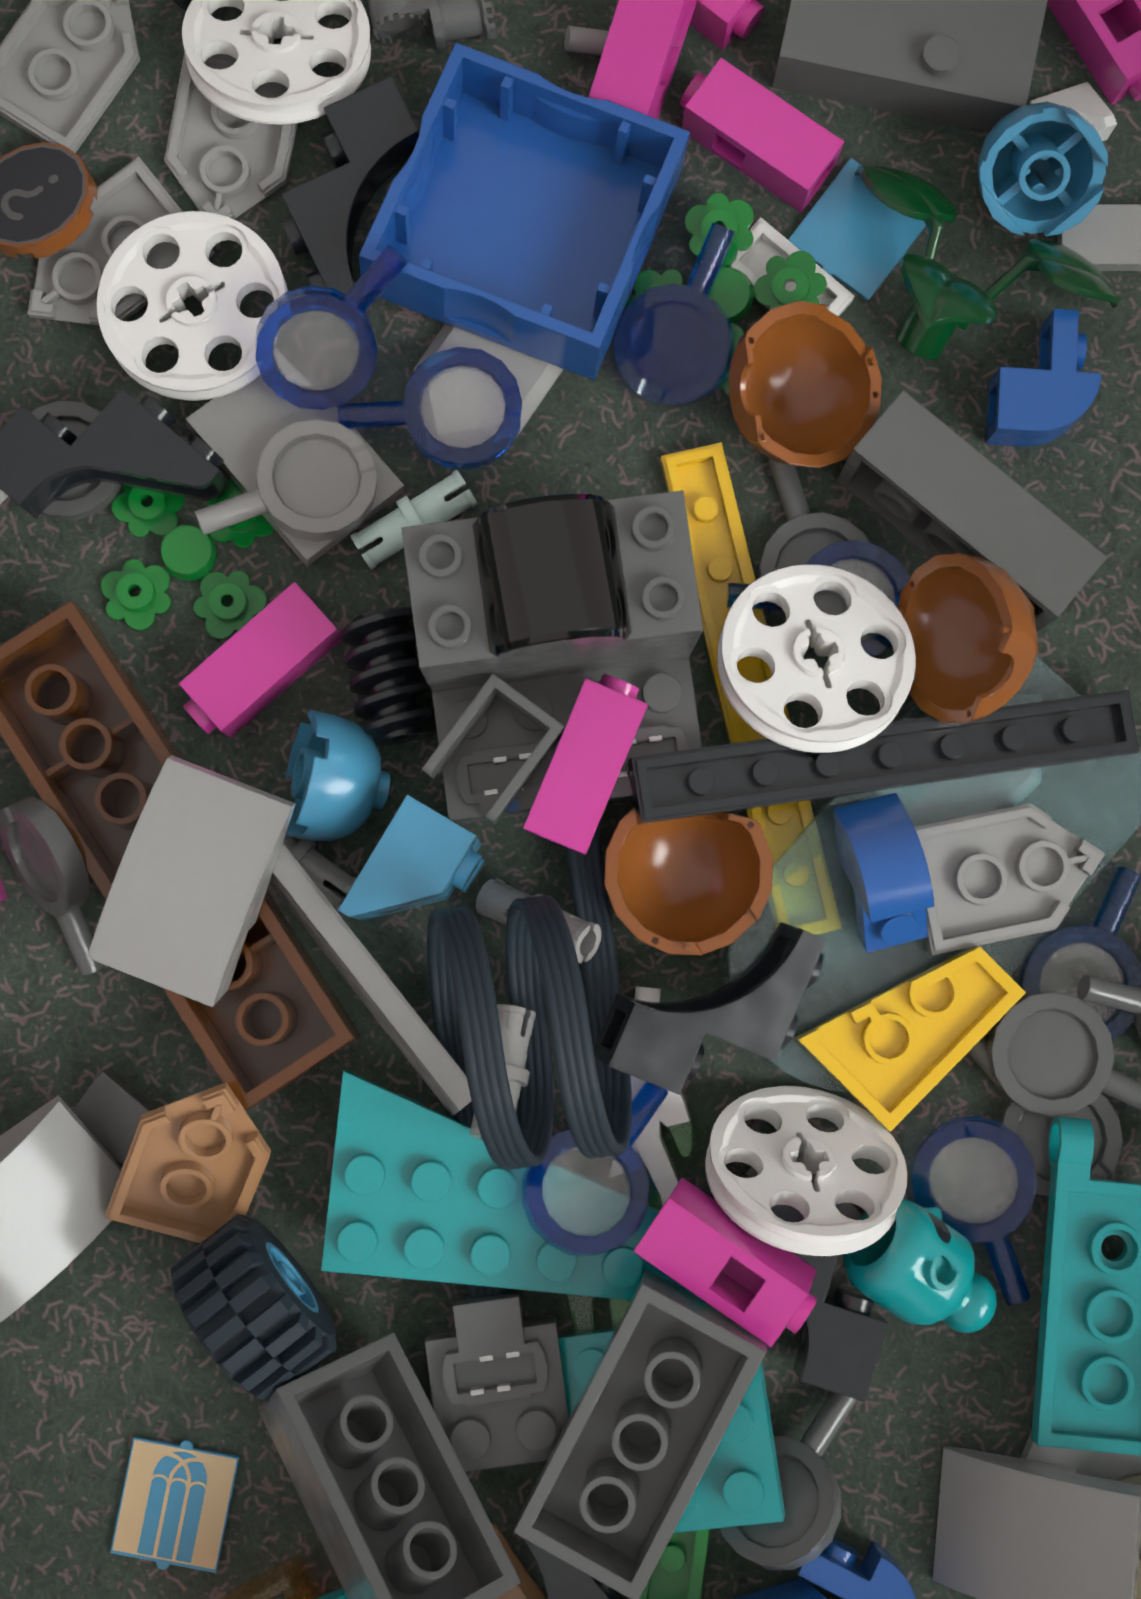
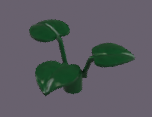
M858 166L854 174L855 176H860L873 195L886 206L910 218L923 220L928 228L929 237L924 256L907 253L900 261L901 274L913 304L895 333L897 341L905 349L921 358L937 360L956 328L966 330L969 324H989L994 322L999 312L992 300L1026 271H1040L1043 277L1050 283L1074 294L1108 301L1112 308L1117 307L1121 301V298L1111 288L1101 272L1086 258L1064 245L1043 239H1031L1026 246V250L1030 255L1023 256L989 288L983 291L974 283L951 274V271L935 261L943 230L942 221L952 223L958 215L952 202L941 190L915 174L896 168Z

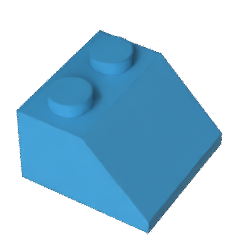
M407 795L338 911L348 917L364 921L449 899L455 888L466 893L485 861L477 853L481 843L475 834Z

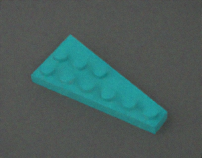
M347 1069L343 1070L321 1271L631 1300L647 1269L695 1295L634 1252L660 1210L649 1205H643L614 1192L609 1187L587 1177L583 1178L547 1159L536 1167L512 1169L509 1171L503 1170L493 1162L484 1142L479 1140V1138L469 1136L472 1125L463 1121L459 1122L421 1105L420 1102L400 1093H394Z

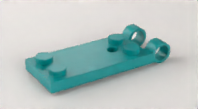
M1054 1116L1048 1134V1159L1051 1172L1031 1440L1037 1446L1141 1456V1183L1090 1178L1094 1152V1130L1091 1120ZM1110 1235H1118L1124 1244L1122 1254L1115 1259H1106L1101 1251L1103 1240Z

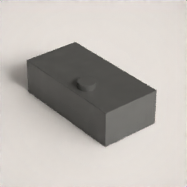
M790 0L772 88L990 133L1002 117L1023 105H1027L1048 0Z
M904 390L855 446L836 480L930 559L940 554L962 553L981 557L1005 569L1034 606L1037 632L1063 612L1108 558Z
M646 1269L529 1494L513 1533L628 1598L639 1599L767 1353V1344L704 1300Z
M395 1333L277 1388L269 1398L270 1401L266 1402L259 1412L348 1599H498L521 1583Z

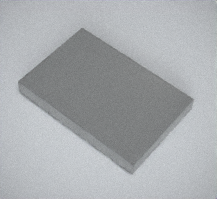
M285 347L279 350L272 363L254 381L231 394L213 398L186 418L187 428L193 435H196L209 445L224 460L220 466L243 493L257 489L256 471L260 453L272 436L294 422L312 419L340 423L362 438L374 458L378 476L373 508L361 525L404 492V484ZM267 513L262 514L307 567L357 529L355 528L341 538L315 542L291 536L274 525Z

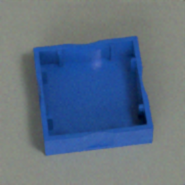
M455 43L423 113L420 133L415 148L405 166L393 179L359 254L362 290L373 296L595 381L683 169L690 132L608 100H599L571 93L554 85L535 72Z

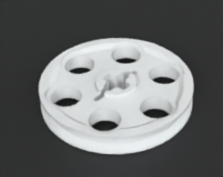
M192 0L187 8L182 25L186 64L198 90L221 110L235 117L256 123L294 124L325 115L324 107L350 96L358 90L366 77L370 65L369 19L360 0ZM225 6L235 7L243 12L238 18L230 21H221L211 16L215 10ZM331 14L342 15L349 20L347 25L336 29L321 26L318 21L322 17ZM274 39H282L281 44H273ZM217 54H227L237 60L232 66L220 70L212 69L204 64L209 57ZM323 62H335L345 68L342 73L334 77H322L312 71L315 66ZM267 82L281 83L288 88L283 95L276 98L262 97L255 92L260 85Z
M187 211L165 215L144 224L130 234L116 248L108 260L100 279L97 293V316L102 335L109 349L130 377L140 385L159 395L179 400L199 401L231 394L254 381L265 371L278 354L284 342L290 318V300L287 285L278 261L268 245L254 231L227 216L204 211ZM231 240L242 246L240 259L229 267H218L209 261L211 249L221 241ZM171 242L180 248L179 257L172 266L165 269H156L147 264V255L156 244ZM260 290L271 294L274 298L273 307L263 317L250 318L240 312L241 301L248 293ZM139 294L147 298V310L139 319L127 322L116 317V305L126 295ZM192 295L199 302H202L204 309L201 315L195 317L189 310H186L184 300ZM222 343H233L242 349V358L239 364L227 371H218L211 368L208 364V359L212 349ZM168 344L179 350L178 361L171 370L156 373L146 368L147 355L154 347Z
M795 565L781 568L762 576L739 595L727 615L720 634L717 648V665L720 681L728 700L741 718L755 731L767 739L791 749L812 753H832L855 748L868 742L880 734L893 721L911 690L916 668V655L912 635L905 619L894 603L876 586L851 572L824 565ZM824 590L834 591L845 600L847 611L839 615H828L816 606L814 595ZM768 601L775 603L783 609L787 621L775 627L763 625L753 615L752 607L759 602ZM869 633L883 635L891 642L894 655L886 659L871 657L861 646L860 638ZM809 645L810 648H814L817 656L829 657L823 670L818 668L817 662L814 659H803ZM747 656L760 658L768 664L772 677L762 683L750 682L740 675L737 669V662ZM859 688L870 691L879 700L880 711L868 716L858 714L849 706L846 698L847 692ZM795 700L804 701L812 705L816 710L818 723L809 728L797 727L786 718L784 706Z
M776 1086L763 1088L745 1094L733 1101L722 1111L713 1126L705 1159V1172L710 1190L719 1206L731 1220L750 1235L767 1244L804 1255H842L861 1250L875 1243L895 1222L897 1209L903 1200L907 1187V1167L904 1156L896 1140L886 1127L869 1112L853 1102L835 1094L808 1087ZM817 1117L827 1119L838 1127V1131H819L808 1122V1119ZM761 1119L773 1125L777 1131L771 1134L758 1133L749 1128L745 1121ZM800 1152V1162H796L798 1153ZM859 1158L870 1159L882 1166L885 1172L881 1174L866 1173L860 1170L853 1160ZM731 1162H743L752 1166L758 1175L752 1178H742L732 1174L725 1165ZM812 1174H816L812 1185ZM840 1203L858 1205L866 1211L869 1218L864 1220L848 1218L839 1212L836 1205ZM776 1205L792 1206L804 1216V1220L800 1222L784 1221L772 1212L771 1207Z

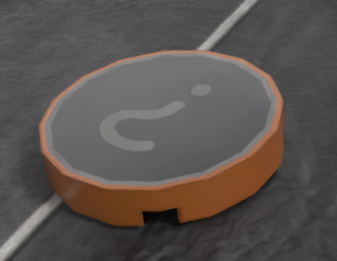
M41 142L21 146L0 157V252L2 254L18 258L16 254L30 253L34 259L51 256L71 245L88 227L93 216V212L90 209L93 196L97 200V185L80 156L64 145Z

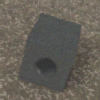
M492 674L424 765L422 771L435 780L495 698L499 696L547 733L485 817L496 825L562 736L564 725Z

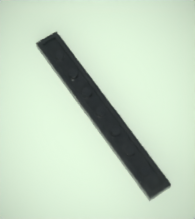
M1129 690L1004 706L985 718L969 723H942L932 716L894 721L868 742L839 752H803L782 746L769 739L631 757L628 759V767L637 825L1128 756L1140 751Z

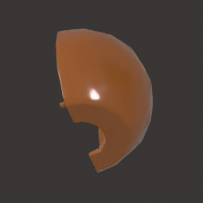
M796 301L771 309L739 339L731 359L729 395L734 419L743 438L753 448L776 463L821 468L847 459L855 446L872 428L880 412L882 377L873 347L868 348L853 326L826 309L827 305Z
M962 553L935 555L915 569L900 594L897 606L911 632L916 655L914 680L909 694L922 711L942 723H969L985 718L1004 706L1021 689L1034 667L1039 650L1034 606L1005 569L981 557Z
M634 807L619 821L606 849L605 887L616 916L638 940L668 954L703 955L732 944L756 921H759L772 892L773 856L763 829L755 819L730 813H719L637 825Z

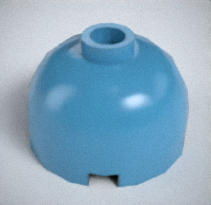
M1051 102L1023 105L1002 117L986 136L978 158L979 191L993 219L1011 233L1024 235L1023 232L1030 234L1043 232L1045 236L1058 235L1082 222L1100 201L1104 190L1102 182L1106 174V165L1108 167V153L1093 124L1074 109Z
M310 709L307 715L311 724L300 723L291 747L285 779L292 776L291 796L295 798L294 803L296 805L285 836L309 841L331 842L348 837L364 825L371 814L372 808L382 809L384 807L390 788V773L381 770L380 751L373 737L365 733L363 728L353 721L340 716Z

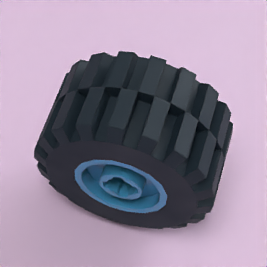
M237 1214L175 1262L170 1268L176 1300L197 1339L231 1380L261 1400L269 1402V1398L277 1388L304 1376L338 1349V1339L332 1316L310 1278L285 1246L267 1228L243 1214Z

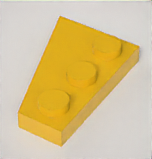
M974 946L794 1038L872 1116L891 1132L1026 992L981 947Z

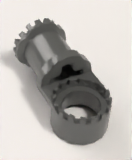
M368 0L367 6L374 37H376L377 42L380 41L382 44H386L385 39H388L389 45L393 44L391 35L412 31V34L415 33L417 39L422 37L423 34L432 33L437 51L446 49L447 42L478 35H484L487 40L497 38L493 12H487L486 10L487 8H492L491 1Z

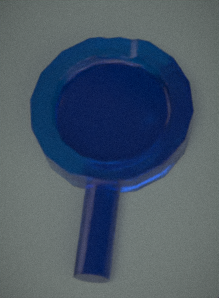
M712 222L686 286L669 284L650 288L631 301L618 321L613 344L617 368L629 388L648 401L668 406L698 402L716 390L730 370L735 347L731 322L719 303L709 297V293L735 234L734 231Z

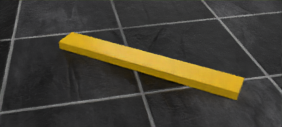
M722 442L663 455L660 458L668 492L684 491L703 625L702 634L729 744L767 739L749 726L733 708L724 692L718 673L717 648L727 615L739 595L756 581ZM759 602L752 607L753 615L757 621L766 625L762 604ZM747 656L737 662V669L740 675L750 682L762 683L772 677L768 664L760 658ZM785 705L784 713L786 715V718L790 721L787 706ZM810 801L747 809V818L755 819L761 825L773 856L772 892L768 899V905L775 932L780 922L806 930L812 934L840 929L841 925Z

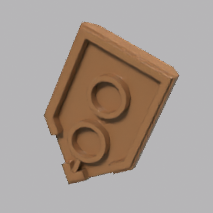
M227 1082L141 1115L104 1218L201 1243L237 1214L246 1215L270 1158L271 1149Z

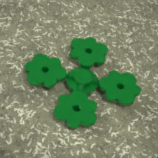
M715 193L708 198L707 206L696 205L687 212L685 217L686 228L693 235L689 242L691 252L699 257L707 255L711 264L718 267L703 279L698 295L692 287L683 285V277L677 270L669 269L662 276L654 270H645L638 275L634 285L636 295L628 300L627 311L631 316L638 318V330L648 339L660 338L666 331L673 335L683 333L687 327L685 317L693 314L698 304L709 319L724 324L717 330L715 340L704 341L699 347V356L704 361L699 369V379L706 388L716 390L723 387L724 392L730 396V366L726 364V359L734 354L739 339L744 335L743 330L738 325L732 323L740 320L748 313L752 306L754 295L760 304L770 306L769 311L796 301L819 304L817 296L825 292L827 281L822 274L815 273L816 262L810 253L796 251L787 260L781 256L770 258L766 264L767 275L760 277L753 289L750 279L744 272L729 267L735 262L738 251H746L753 245L754 237L748 229L754 219L752 207L743 200H734L729 203L728 198L724 194ZM719 224L725 225V230L722 233L714 232L715 227ZM794 282L797 286L794 291L789 292L785 290L786 284ZM665 298L666 305L662 308L657 307V300Z
M231 479L228 481L230 486L218 499L208 501L207 506L243 494V492ZM123 485L125 493L119 494L113 500V515L120 522L129 523V531L134 537H146L150 531L157 536H165L161 545V561L164 568L158 565H151L145 568L141 561L131 559L125 562L122 571H112L106 574L101 582V591L110 600L106 605V613L111 619L115 621L125 619L127 625L135 631L150 629L156 621V614L162 615L171 609L172 601L168 594H166L171 583L170 575L183 581H194L204 577L200 584L203 596L195 601L194 612L199 618L206 619L205 627L207 632L217 640H226L233 636L235 631L238 632L266 607L267 597L264 591L258 586L250 585V578L244 571H233L228 577L221 572L209 573L217 558V548L214 540L220 543H227L233 540L237 547L247 549L254 544L255 536L265 537L274 531V528L262 514L203 536L198 527L191 525L178 526V517L175 512L184 506V497ZM153 499V503L150 506H143L145 500ZM135 589H141L138 596H132V592ZM226 599H233L231 606L226 607L223 605Z

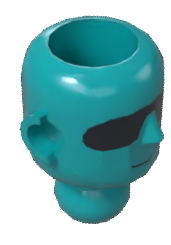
M903 1198L897 1209L895 1222L879 1240L861 1250L843 1254V1266L851 1285L908 1324L933 1325L943 1321L956 1332L972 1333L984 1328L995 1313L997 1306L996 1292L987 1278L974 1272L975 1256L969 1240L942 1221L941 1209L937 1207L923 1208ZM864 1211L857 1220L867 1219L869 1215Z

